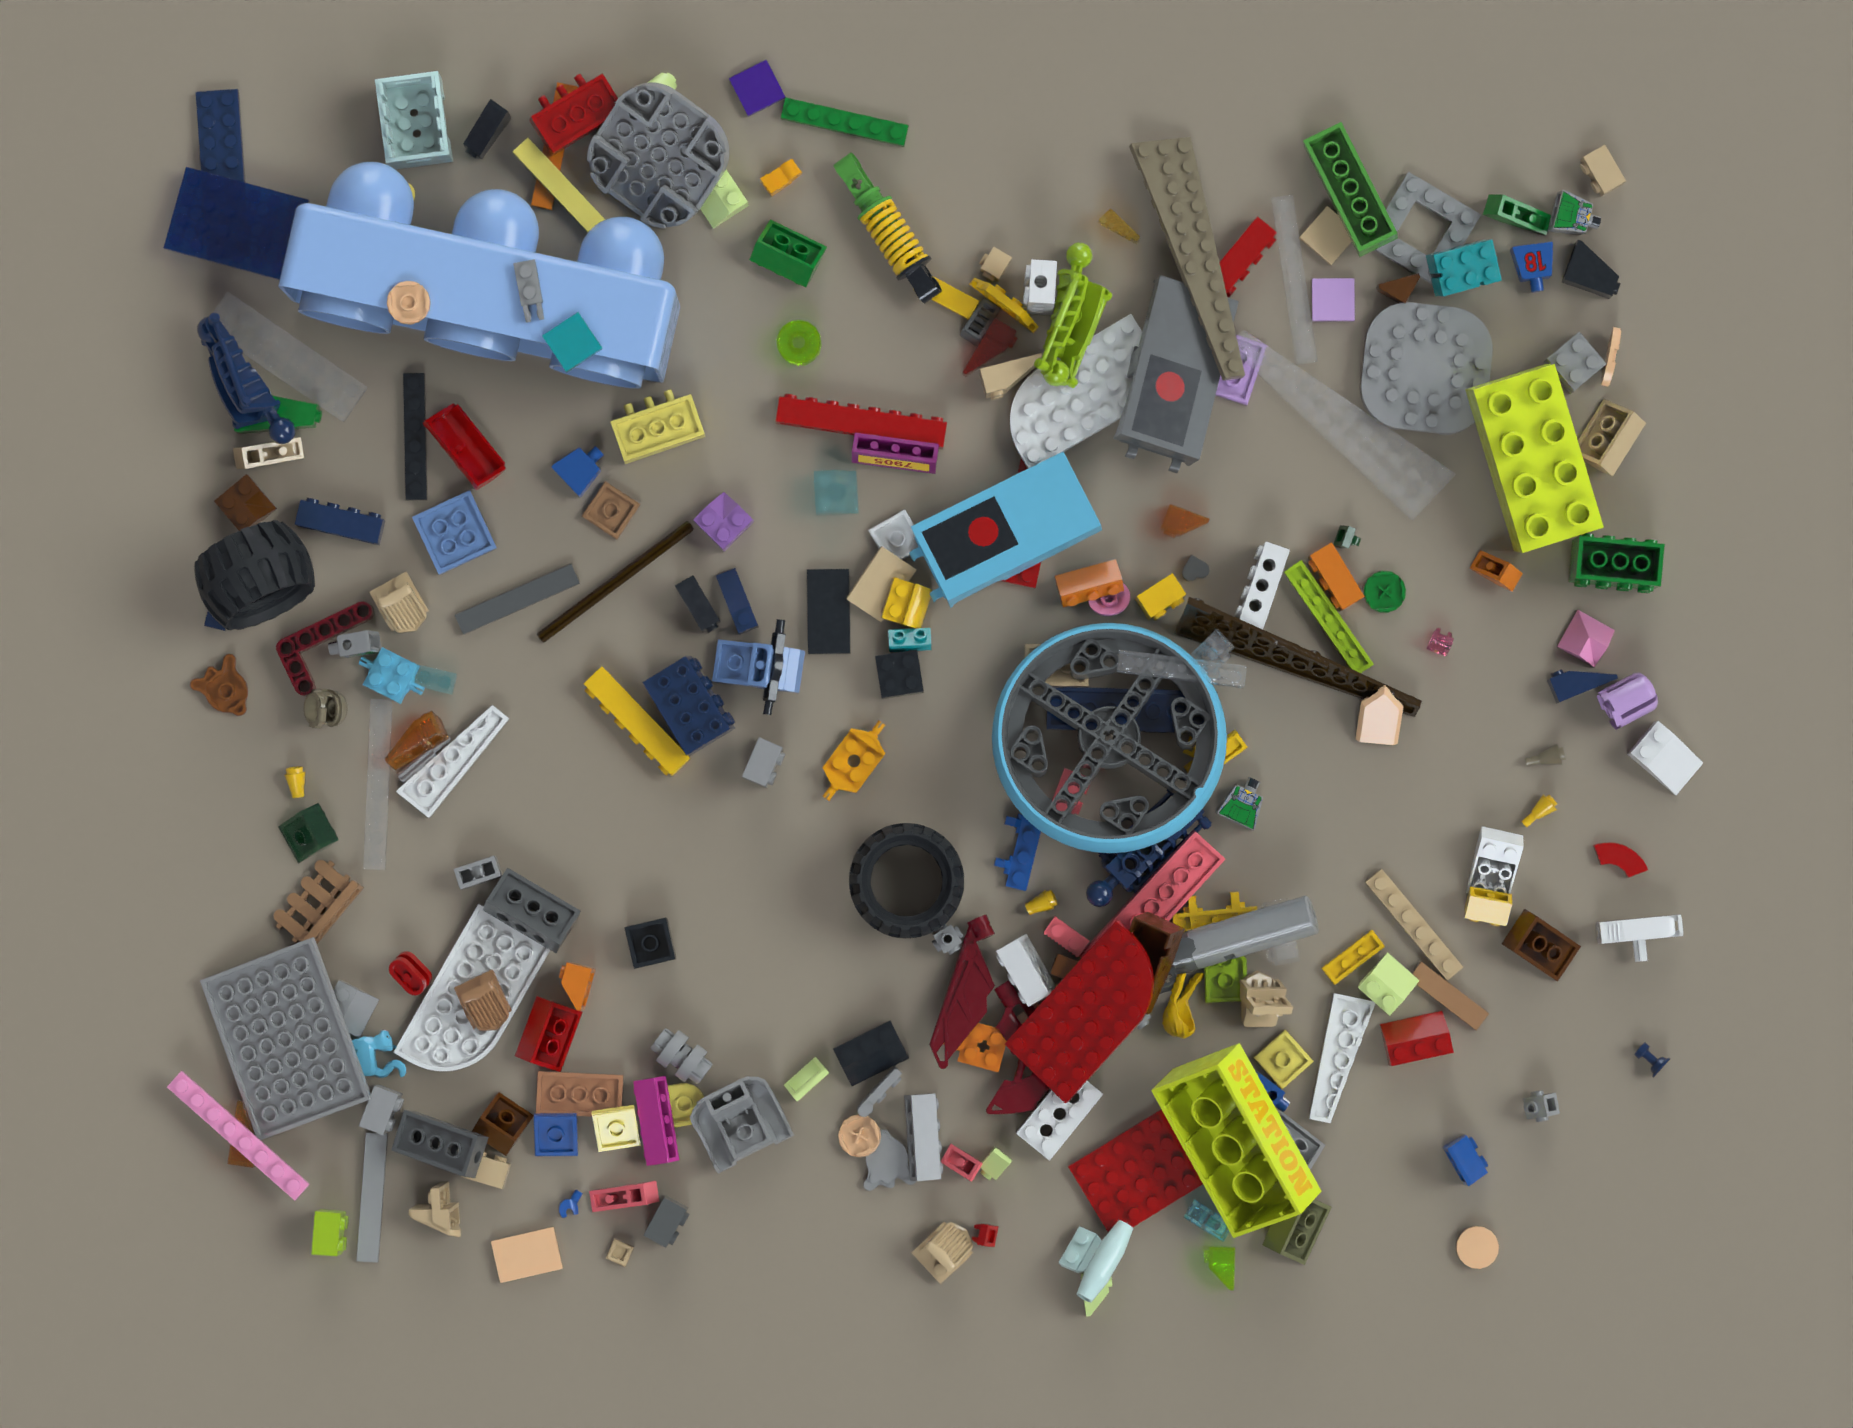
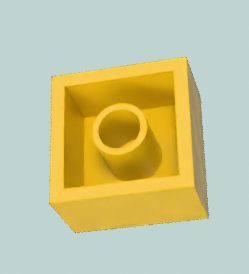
M1172 573L1139 594L1135 601L1148 621L1152 618L1156 621L1167 613L1166 609L1170 606L1172 609H1175L1184 602L1183 598L1187 594Z

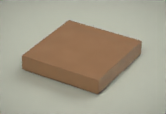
M605 481L582 517L618 540L640 507V504Z

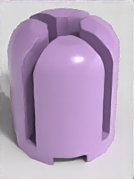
M1634 673L1598 692L1599 695H1597L1601 709L1605 710L1610 719L1612 718L1609 723L1615 730L1652 712L1658 705V697L1652 683L1641 673Z

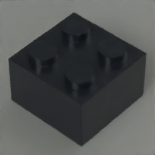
M917 649L875 656L882 699L924 693Z
M667 918L624 927L634 969L677 959Z

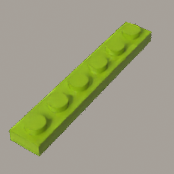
M1300 560L1284 571L1285 576L1349 668L1362 673L1374 665L1303 561Z

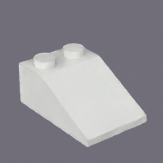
M1659 721L1654 722L1627 753L1628 756L1674 795L1679 793L1703 764L1677 736Z

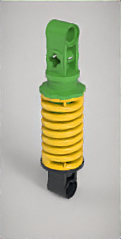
M850 152L836 162L834 168L856 199L854 204L861 209L858 220L866 225L868 232H871L870 236L872 239H875V244L880 246V252L884 253V258L888 260V264L893 266V272L897 276V280L900 281L907 278L918 298L924 304L942 292L939 283L926 267L932 258L928 254L923 253L924 248L922 246L915 248L919 244V240L913 239L915 234L909 232L910 227L908 225L903 226L906 220L903 218L899 219L902 214L895 212L897 207L892 197L882 196L879 186L874 187L857 157ZM857 180H862L861 188L856 187L858 184Z

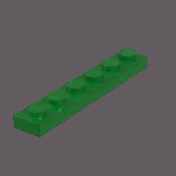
M786 97L781 114L782 120L902 147L905 145L909 125Z

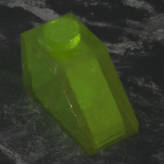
M1208 1245V1250H1204V1263H1208L1207 1267L1229 1290H1234L1235 1247Z

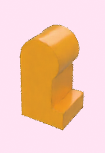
M790 159L769 174L761 177L760 181L770 196L773 197L802 174V171L795 161Z

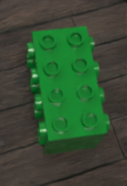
M1587 533L1578 535L1577 538L1572 540L1569 582L1574 583L1575 587H1587L1592 584L1595 585L1596 589H1608L1613 586L1616 587L1617 591H1629L1634 588L1637 589L1638 593L1653 592L1654 589L1661 587L1665 544L1650 539L1640 542L1636 541V538L1629 537L1619 540L1615 539V536L1603 535L1600 538L1594 537V534Z

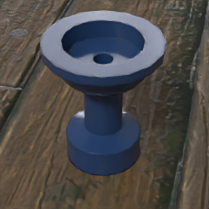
M1644 1042L1634 1055L1638 1059L1641 1057L1645 1058L1652 1065L1651 1072L1654 1078L1670 1058L1660 1057L1657 1059L1648 1051L1650 1046Z

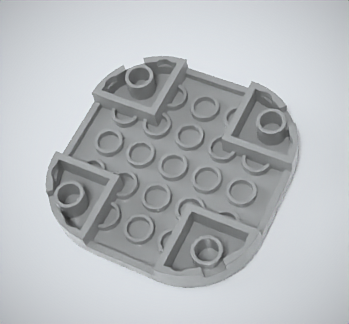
M649 82L639 84L626 91L617 99L615 106L597 134L593 136L587 153V161H589L591 169L590 175L594 183L604 194H611L641 216L640 220L644 223L658 228L679 226L692 218L700 210L724 174L729 161L728 140L722 127L713 117L675 89L661 83Z
M1411 302L1398 303L1380 312L1370 324L1364 341L1365 348L1360 383V397L1364 408L1377 423L1394 430L1401 429L1451 435L1471 426L1475 421L1465 389L1487 383L1490 380L1493 348L1490 334L1483 322L1474 314L1464 309Z

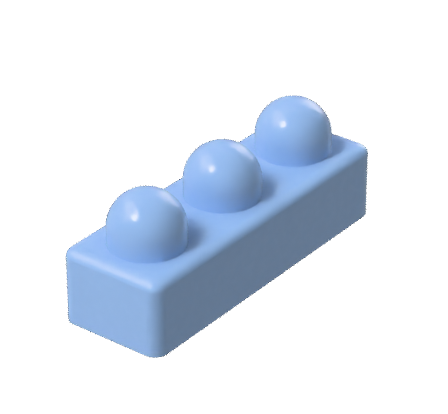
M361 162L344 170L334 181L326 206L304 203L296 208L278 287L291 301L299 303L298 312L305 316L330 324L373 333L389 334L391 333L392 324L425 331L423 339L431 344L489 359L515 361L518 352L551 359L549 367L555 371L617 387L639 389L642 386L643 379L659 383L664 382L679 316L680 303L675 288L670 283L661 280L664 268V251L659 238L650 227L637 219L612 217L601 221L583 239L578 260H567L536 253L539 226L533 209L515 193L501 189H490L470 197L461 206L456 215L452 234L411 225L414 200L408 182L397 170L379 162ZM535 259L543 299L544 319L539 320L536 304L530 305L528 307L531 313V322L526 323L513 263ZM404 281H414L422 285L428 292L431 301L427 316L419 323L412 325L396 321L389 313L387 307L389 292L395 285ZM579 312L603 349L566 373L542 335Z

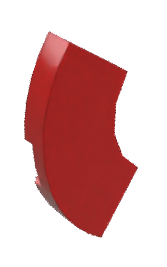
M1611 842L1593 845L1600 865L1611 864L1618 866L1624 871L1627 878L1648 871L1643 859L1627 846Z

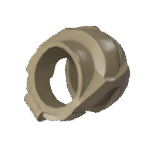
M314 689L313 693H310L304 701V716L309 723V727L321 728L322 725L329 727L338 726L346 718L348 711L345 697L337 691Z

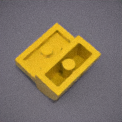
M894 577L881 618L911 629L921 628L931 599L930 593L933 590Z

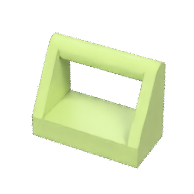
M815 1056L784 1086L798 1102L830 1072Z

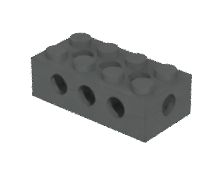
M509 868L506 869L483 908V911L554 953L558 952L581 912L579 909Z
M404 1110L391 1151L463 1177L476 1178L489 1137L417 1111Z

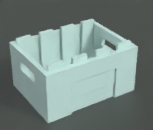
M433 71L375 79L386 164L394 169L453 162L443 100H445L443 82L439 72ZM411 110H418V115L412 117L410 115ZM415 130L421 131L420 137H414L413 132Z

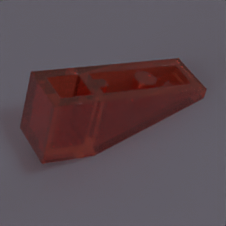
M995 318L962 375L967 377L1006 352L1008 347L1012 349L1018 339L1015 336L1017 331Z

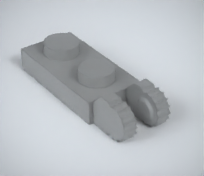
M535 259L513 263L526 323L531 322V313L528 306L535 304L537 306V316L539 320H543V299Z
M896 1066L860 1102V1105L857 1107L859 1116L867 1117L873 1111V1104L875 1102L880 1103L886 1097L885 1091L890 1086L894 1088L902 1078L899 1076L902 1073Z

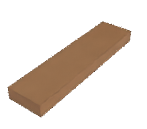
M1420 962L1412 974L1419 979L1418 987L1477 1031L1489 1015L1488 1012L1423 962Z

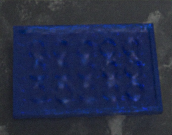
M186 167L163 248L280 280L296 208L310 201Z

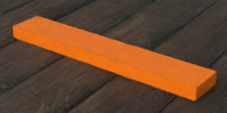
M559 82L556 85V88L563 85L568 94L578 88V86ZM555 90L553 103L561 98L557 90ZM544 145L542 153L561 171L565 149L551 156ZM536 179L531 206L552 210L555 198Z

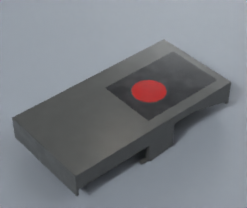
M1160 275L1153 281L1155 284L1139 347L1135 346L1131 355L1127 378L1132 376L1133 378L1113 439L1128 444V451L1125 457L1135 459L1138 448L1172 458L1168 471L1178 473L1182 462L1190 466L1200 460L1220 379V372L1206 340L1207 335L1203 325H1200L1197 310L1190 300L1191 295L1188 288L1185 287L1183 282ZM1228 298L1234 323L1239 301Z

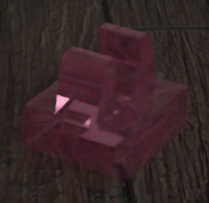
M1437 628L1433 632L1426 649L1447 656L1454 638H1452L1451 632H1448L1446 636L1440 634L1441 629Z

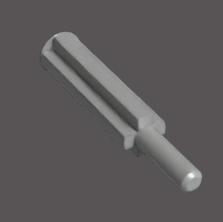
M446 735L434 747H428L396 774L398 779L402 783H406L436 756V752L445 746L451 738Z

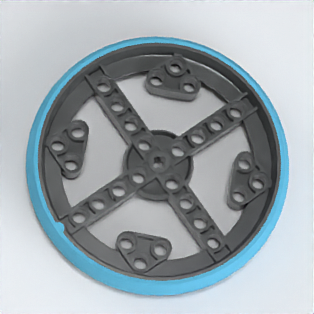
M1099 623L1080 626L1064 631L1039 645L1024 658L1007 680L995 709L992 726V750L995 767L1008 797L1020 813L1038 830L1052 839L1080 850L1098 853H1122L1139 850L1157 844L1181 830L1194 819L1211 797L1219 781L1226 755L1227 733L1224 712L1218 694L1205 671L1190 654L1168 638L1156 632L1128 624ZM1093 647L1097 650V653L1089 655L1086 653V649ZM1117 654L1147 662L1118 707L1106 706L1091 712L1045 682L1053 673L1071 663V676L1076 680H1084L1115 673L1119 666ZM1106 659H1112L1115 664L1112 667H1107L1103 662ZM1081 664L1086 669L1083 672H1076L1074 667ZM1159 665L1162 667V671L1155 673L1151 670V667ZM1165 675L1177 685L1185 697L1176 698L1171 704V718L1176 742L1184 750L1191 749L1196 743L1194 759L1188 774H1185L1141 745V731L1135 720ZM1147 682L1151 687L1148 690H1142L1139 684ZM1041 687L1044 693L1035 695L1033 689ZM1052 699H1059L1062 704L1054 707L1050 704V701ZM1130 699H1135L1138 701L1139 705L1136 707H1130L1127 704V701H1129ZM1031 701L1078 731L1077 741L1083 757L1053 801L1046 796L1033 778H1040L1046 774L1048 762L1041 730L1036 726H1028L1023 731L1025 716ZM1177 705H1182L1186 708V711L1184 713H1177L1174 708ZM1071 710H1076L1080 715L1077 718H1070L1068 713ZM1119 716H1123L1126 718L1127 722L1123 725H1120L1115 721V719ZM1194 717H1201L1204 723L1196 725L1192 719ZM1088 722H1094L1097 724V728L1089 730L1085 725ZM1029 733H1035L1038 739L1036 741H1029L1026 736ZM1112 734L1113 740L1109 739L1108 741H1106V736ZM1183 734H1189L1192 740L1184 742L1180 737ZM1124 745H1129L1133 751L1131 753H1124L1121 748ZM1022 750L1026 753V756L1019 759L1014 754L1016 751ZM1094 751H1101L1103 757L1095 759L1091 754ZM1141 757H1148L1151 762L1148 765H1142L1139 759ZM1035 762H1041L1044 767L1042 770H1035L1032 765ZM1127 763L1174 794L1163 805L1148 813V800L1143 796L1107 801L1100 808V819L1102 822L1085 819L1071 813L1101 768L1114 769ZM1088 768L1091 770V774L1089 776H1082L1080 770ZM1164 768L1169 774L1161 777L1157 774V771ZM1183 780L1186 783V787L1179 789L1175 786V782ZM1075 785L1079 788V792L1072 794L1068 791V787ZM1058 803H1065L1068 808L1065 811H1059L1056 809V805ZM1141 803L1145 809L1137 812L1134 810L1133 805ZM1105 809H1112L1115 815L1113 817H1106L1103 812ZM1129 820L1132 822L1133 827L1124 829L1121 823Z

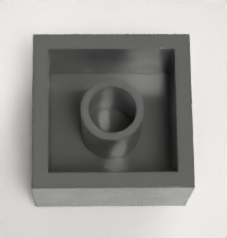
M666 1195L644 1236L665 1248L668 1244L673 1245L679 1235V1232L676 1231L678 1226H683L690 1215L687 1213L689 1207Z

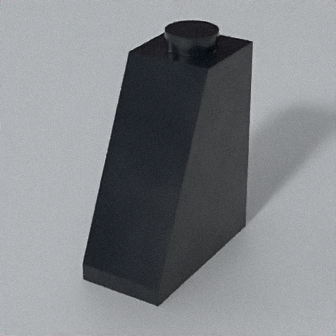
M492 99L487 103L463 143L466 148L465 152L474 159L477 156L481 159L484 158L511 120L509 112Z
M1577 240L1562 283L1608 299L1613 294L1617 295L1621 284L1618 282L1619 275L1583 241Z
M694 575L675 585L702 633L704 631L710 633L719 627L717 624L721 621Z

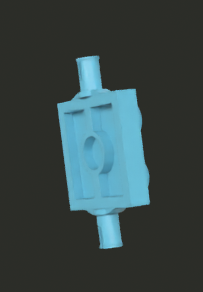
M383 647L374 661L361 657L362 661L359 660V665L369 669L363 685L401 704L405 695L410 690L422 695L423 692L416 688L423 691L425 689L424 686L415 683V676L420 666Z

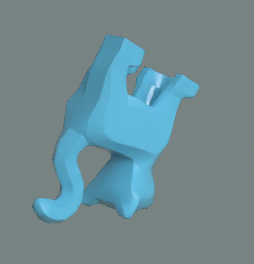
M381 1030L375 1037L363 1036L352 1040L364 1076L387 1077L395 1068L398 1069L400 1077L405 1076L406 1067L400 1060L388 1062L383 1069L377 1066L376 1050L386 1052L396 1049V1046L393 1045L392 1037L387 1030Z

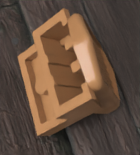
M493 969L454 987L465 1015L473 1029L477 1028L480 1031L498 1030L508 1019L509 1012L512 1009Z

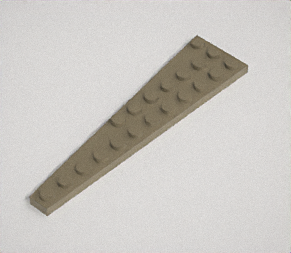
M1191 137L1131 143L1129 148L1138 170H1141L1144 185L1149 190L1152 198L1151 203L1157 210L1160 225L1165 232V238L1184 285L1189 290L1190 300L1197 310L1200 325H1203L1207 335L1206 340L1212 350V355L1222 380L1243 378L1245 372Z

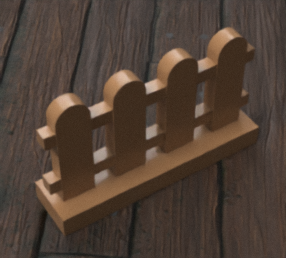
M323 860L317 861L315 863V870L319 873L315 879L308 876L304 877L301 880V886L305 891L301 896L296 893H291L288 896L287 901L292 906L288 912L279 909L274 913V919L278 922L276 927L280 930L284 927L294 936L292 941L295 943L314 937L318 944L364 888L354 880L349 882L351 877L348 874L343 877L333 868L335 864L331 860L328 863ZM323 878L335 886L331 893L319 884ZM341 891L342 893L336 899L335 897ZM310 894L321 903L317 910L306 901ZM296 911L307 919L303 926L292 917Z

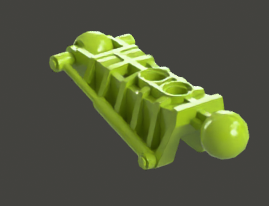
M1077 242L1068 248L1066 260L1070 264L1071 270H1058L1059 285L1056 287L1058 292L1054 303V314L1051 315L1052 323L1046 333L1047 338L1043 345V355L1034 362V366L1041 370L1043 378L1051 386L1067 385L1071 388L1077 386L1078 380L1075 376L1087 346L1091 343L1105 305L1112 298V293L1107 288L1088 281V277L1082 274V269L1090 265L1093 258L1092 250L1085 243Z

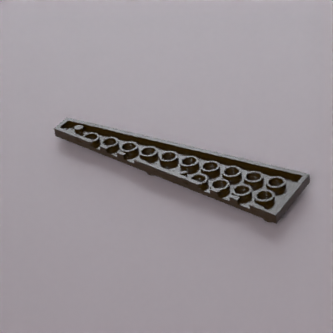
M1188 598L1175 630L1176 635L1360 699L1372 696L1378 692V689L1386 685L1325 658L1318 651L1305 649L1298 644L1287 641L1209 606L1199 598ZM1386 685L1391 694L1403 704V714L1415 717L1420 709L1422 700Z

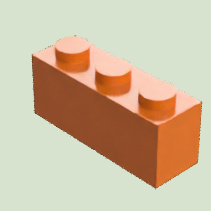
M1332 542L1308 557L1310 559L1308 564L1314 573L1317 571L1321 577L1319 579L1320 585L1325 591L1328 589L1332 597L1329 599L1335 609L1339 608L1342 611L1365 597Z
M1116 559L1055 576L1063 608L1075 606L1078 603L1089 600L1094 601L1108 595H1116L1124 591L1123 580Z

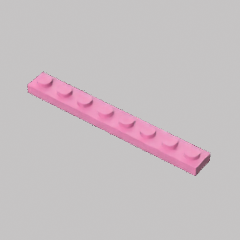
M183 1071L167 1086L169 1090L294 1201L310 1185Z

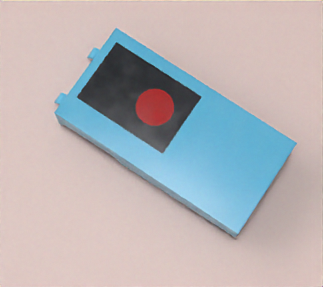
M1063 451L911 526L919 547L912 550L909 554L913 562L919 557L924 556L939 588L930 593L933 602L944 597L950 608H952L960 600L997 581L1006 580L1102 531V527Z

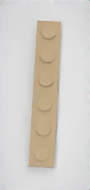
M1380 869L1365 882L1446 981L1463 968L1461 963L1383 869Z

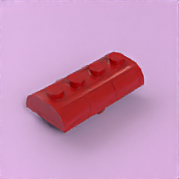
M452 403L423 422V425L475 490L487 485L506 470L503 459L459 404L455 405Z

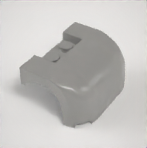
M748 1076L702 1098L696 1102L697 1105L692 1110L690 1116L691 1123L701 1138L718 1174L737 1165L736 1162L772 1143L776 1145L794 1136L775 1094L768 1083L759 1077Z

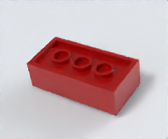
M603 73L587 83L581 74L576 75L574 79L579 88L568 94L563 85L558 86L556 90L561 98L552 104L549 103L545 95L538 99L543 109L532 115L529 121L551 156L600 128L612 111L618 97Z

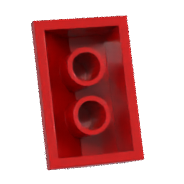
M536 996L515 1056L527 1062L561 1072L583 1012Z
M1443 1011L1380 1024L1389 1066L1454 1053Z

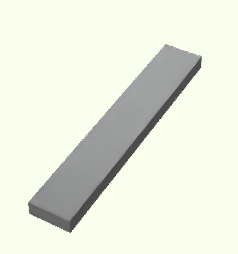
M366 1132L357 1261L379 1262L388 1134L381 1135Z

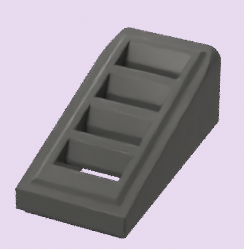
M983 297L962 329L960 336L973 345L978 346L1001 308ZM982 307L992 312V316L983 311ZM979 314L983 318L987 319L988 322H985L981 318L977 317V315ZM973 322L977 323L978 325H980L981 327H983V330L980 329L979 327L975 326V325L972 324V323H973Z

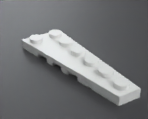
M492 705L396 792L430 818L508 722L509 718Z
M1333 994L1309 1119L1331 1123L1364 1031L1374 1009V1001Z

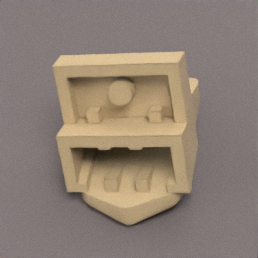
M407 571L370 591L374 602L391 631L395 630L398 633L416 631L426 619V612L429 610Z
M1255 971L1240 979L1241 1021L1245 1027H1274L1277 1024L1278 1016L1292 1014L1293 1006L1285 997L1287 989L1279 979H1273L1271 976L1260 971Z
M449 1181L440 1182L428 1192L429 1204H417L408 1210L409 1216L422 1224L449 1236H461L459 1202H450Z
M944 1221L911 1253L941 1284L973 1254V1243L966 1228L953 1222L946 1224Z

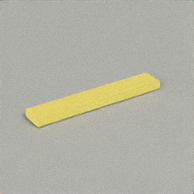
M529 138L525 139L512 152L587 233L596 224L605 220Z

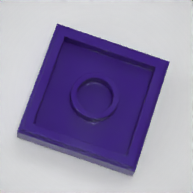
M767 60L729 78L748 117L785 99V95Z

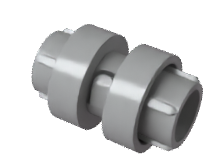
M665 1028L650 1048L659 1055L656 1061L665 1068L669 1064L677 1068L675 1076L684 1083L689 1078L699 1084L713 1065L712 1062L705 1058L708 1052L698 1044L694 1049L687 1045L686 1042L689 1037L680 1030L673 1034Z

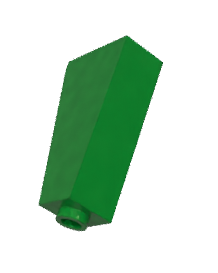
M272 395L275 400L281 402L277 411L278 415L291 420L294 423L295 429L316 428V424L321 422L322 411L318 404ZM266 421L241 427L240 429L234 428V431L239 434L269 432L270 424Z

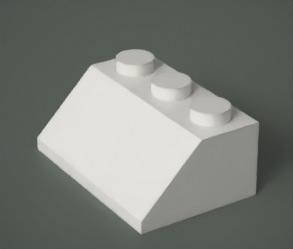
M1027 934L996 951L1000 965L1002 967L1005 966L1008 971L1009 981L1018 988V996L1023 1004L1026 1003L1029 1007L1047 997L1055 989L1056 984Z

